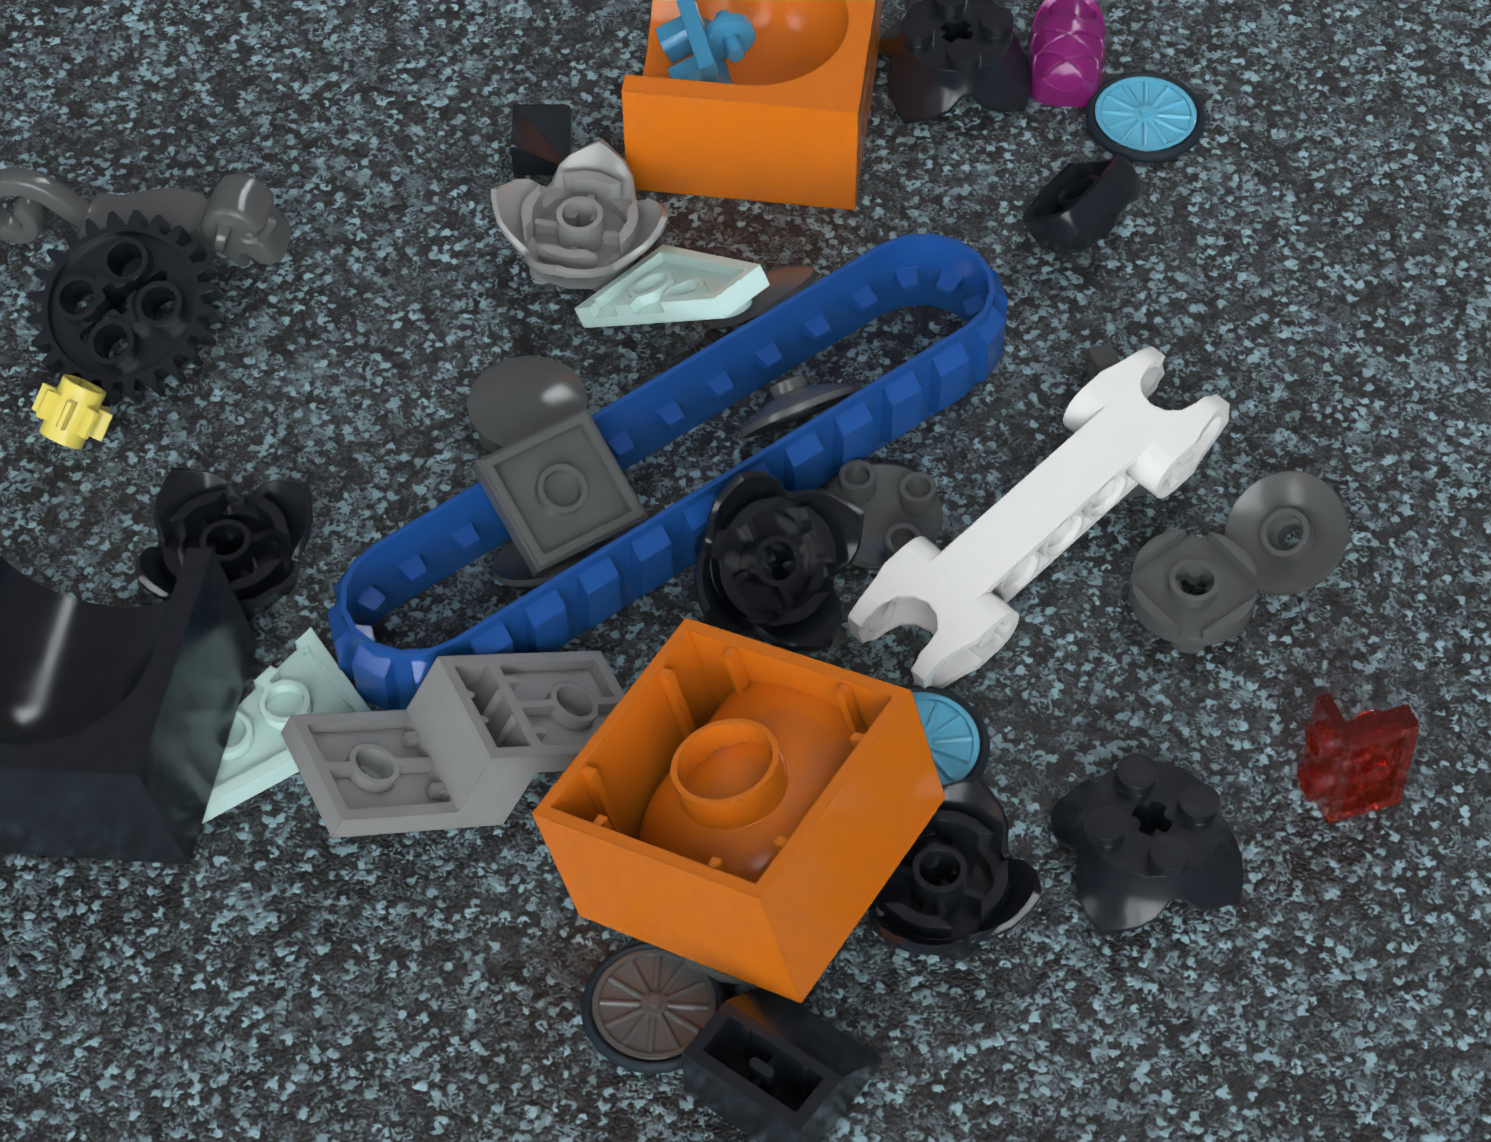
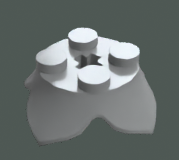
M602 138L567 156L558 165L551 183L547 186H542L531 179H514L491 188V202L497 225L506 239L524 257L526 264L529 266L531 277L537 282L552 283L566 289H591L595 292L599 291L631 268L635 260L645 253L660 237L668 223L667 212L662 204L650 198L641 201L637 200L634 176L627 162Z

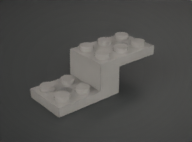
M600 650L438 656L406 710L291 715L281 735L331 838L503 825L535 774L565 771L625 694Z

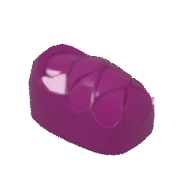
M1043 0L1037 9L1029 32L1026 49V59L1031 73L1030 95L1037 102L1060 107L1087 106L1089 98L1103 84L1107 39L1103 14L1095 0Z

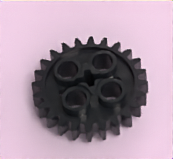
M133 210L128 224L125 225L124 221L114 211H111L107 218V228L100 229L88 218L85 220L86 237L80 240L73 233L67 231L64 233L69 249L65 253L50 248L47 250L46 253L56 265L52 271L35 270L34 275L46 286L44 291L28 293L27 299L38 308H41L42 311L28 316L26 322L36 331L42 332L31 341L32 346L42 354L48 353L42 363L52 373L60 372L59 381H61L63 374L76 376L106 391L104 399L111 405L118 404L123 390L127 397L135 404H141L144 387L149 386L157 395L163 397L165 396L164 379L168 376H172L177 382L185 384L187 380L181 366L186 361L196 366H203L204 361L195 349L198 344H216L217 340L205 330L206 324L222 322L223 316L208 304L223 298L224 292L216 284L209 283L219 274L218 270L210 261H203L207 255L206 250L197 240L190 242L191 236L182 226L178 225L170 231L171 225L163 216L158 214L148 225V220L139 210ZM142 257L140 267L136 272L122 277L125 265L134 258ZM164 273L167 274V278L165 281L161 280L162 274ZM94 294L92 305L83 313L75 314L78 302L85 296ZM169 301H176L174 312L168 318L156 321V315L160 307ZM127 302L130 308L123 313L120 307ZM89 334L87 341L84 342L83 337ZM122 338H128L126 350L120 356L109 359V351L113 344Z

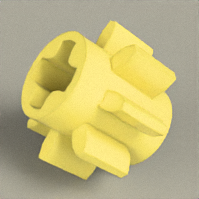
M63 374L57 388L43 382L32 406V410L36 411L35 416L43 419L39 432L58 444L77 450L83 448L89 436L103 441L114 414L109 412V407L102 405L106 391L89 381L68 374Z

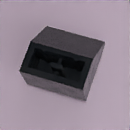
M758 987L726 1000L682 1052L684 1092L757 1142H821L882 1065V1058L797 1002Z

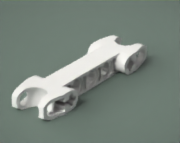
M1153 346L1142 349L1119 363L1102 370L1074 396L1064 413V426L1074 434L943 551L923 536L913 538L884 563L875 579L849 613V632L861 643L874 641L884 633L900 625H917L931 632L933 635L931 641L920 652L917 661L911 668L914 678L912 685H919L924 689L928 686L943 689L964 675L979 669L1004 646L1018 625L1019 614L1007 602L1138 484L1142 485L1157 498H1164L1175 491L1195 472L1204 455L1229 422L1230 404L1217 394L1205 396L1182 410H1164L1150 404L1147 399L1157 389L1159 381L1165 374L1163 360L1166 357Z

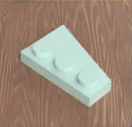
M662 244L574 309L584 328L725 319L746 311L752 304V298L770 284L760 264Z
M311 627L295 641L297 650L277 669L270 665L254 680L256 689L238 705L202 824L299 772L281 735L291 715L371 711L344 672L339 669V665Z

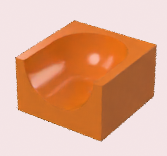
M652 0L643 75L625 74L621 91L625 161L634 176L635 190L855 210L880 50L882 0H696L701 17L710 19V21H713L716 13L721 10L742 14L751 20L755 32V40L750 49L745 52L744 58L738 62H731L728 58H725L733 84L672 79L670 77L669 67L694 54L692 53L671 63L659 43L655 28L681 16L676 0Z
M685 618L534 809L532 815L579 916L802 1004L942 804L945 794L911 690Z

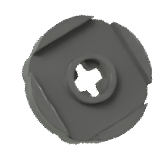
M1178 529L1157 535L1139 550L1133 564L1127 598L1135 616L1144 627L1163 640L1170 641L1172 647L1177 651L1192 654L1202 651L1207 645H1216L1233 638L1247 626L1256 604L1258 594L1256 583L1258 577L1255 564L1248 553L1233 540L1208 531L1207 539L1199 536L1186 537L1187 529ZM1186 580L1191 585L1203 582L1207 586L1204 589V594L1191 595L1181 590L1182 585L1180 581Z

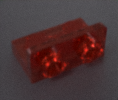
M1330 693L1315 697L1311 720L1309 724H1306L1304 730L1306 744L1302 762L1297 765V778L1304 797L1309 802L1316 801L1327 824L1401 803L1420 724L1409 704L1385 711L1380 709L1369 710L1361 713L1353 720L1345 722Z

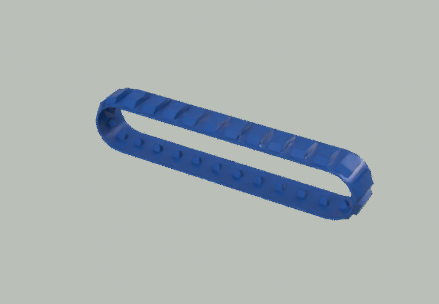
M933 233L902 235L879 244L592 414L591 417L623 471L885 313L904 306L928 305L951 311L968 322L967 325L453 639L430 648L400 650L376 643L372 626L389 611L511 539L480 482L376 542L351 563L350 567L333 586L336 604L327 611L339 669L344 672L348 679L355 680L356 690L362 699L383 710H406L438 656L554 652L583 632L619 612L636 599L664 584L691 565L696 564L695 543L699 535L706 530L707 517L711 506L726 483L736 474L745 471H766L778 477L783 488L788 491L816 489L839 474V470L847 462L855 459H865L874 451L892 442L932 415L966 396L979 382L985 381L1003 354L1008 298L997 272L988 266L979 252L958 239Z

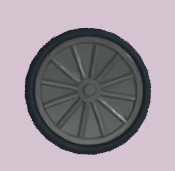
M639 942L614 952L594 969L584 988L581 1000V1017L587 1037L598 1052L613 1064L629 1071L645 1074L669 1073L683 1068L682 1052L727 1000V992L723 982L698 969L692 970L688 968L681 959V956L652 944Z

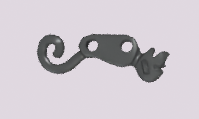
M24 168L0 170V239L13 244L32 243L38 239L46 217L41 204L77 226L75 236L80 240L87 236L85 220L88 218L100 229L107 228L108 214L111 211H114L124 221L125 225L128 224L133 210H139L148 220V225L158 214L163 216L171 225L170 231L180 225L191 236L190 242L197 240L207 252L203 261H210L212 263L216 251H218L236 264L244 267L249 264L251 258L266 265L281 261L285 256L292 235V229L280 209L273 204L274 195L271 190L255 177L242 173L225 175L218 181L209 198L202 193L176 187L152 189L125 195L98 192L88 202L64 184L38 171ZM19 196L12 210L13 214H10L3 207L1 202L3 197ZM142 257L130 260L125 265L122 273H135L140 267ZM162 274V278H167V274Z

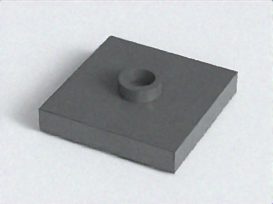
M586 408L476 460L472 466L475 475L534 578L627 533L648 519L647 513Z

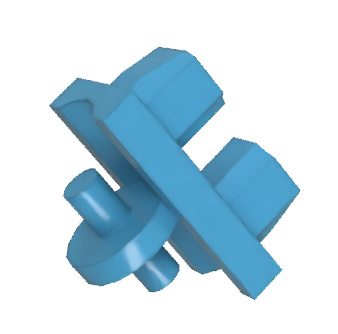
M676 0L681 16L655 28L657 37L671 63L692 53L694 55L669 67L670 77L672 79L733 84L725 58H728L731 62H738L744 58L745 52L750 49L755 40V32L751 20L745 15L721 10L716 13L715 19L710 21V19L701 17L696 0Z

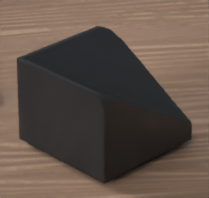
M513 104L511 132L513 175H554L558 165L572 153L573 131L571 108L569 105Z

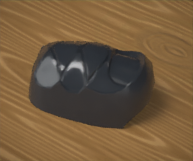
M1122 154L1114 159L1070 162L1033 200L1024 212L1022 221L1043 250L1047 249L1052 253L1065 255L1081 252L1109 233L1117 225V222L1120 221L1128 204L1140 198L1141 186L1138 175L1129 160Z

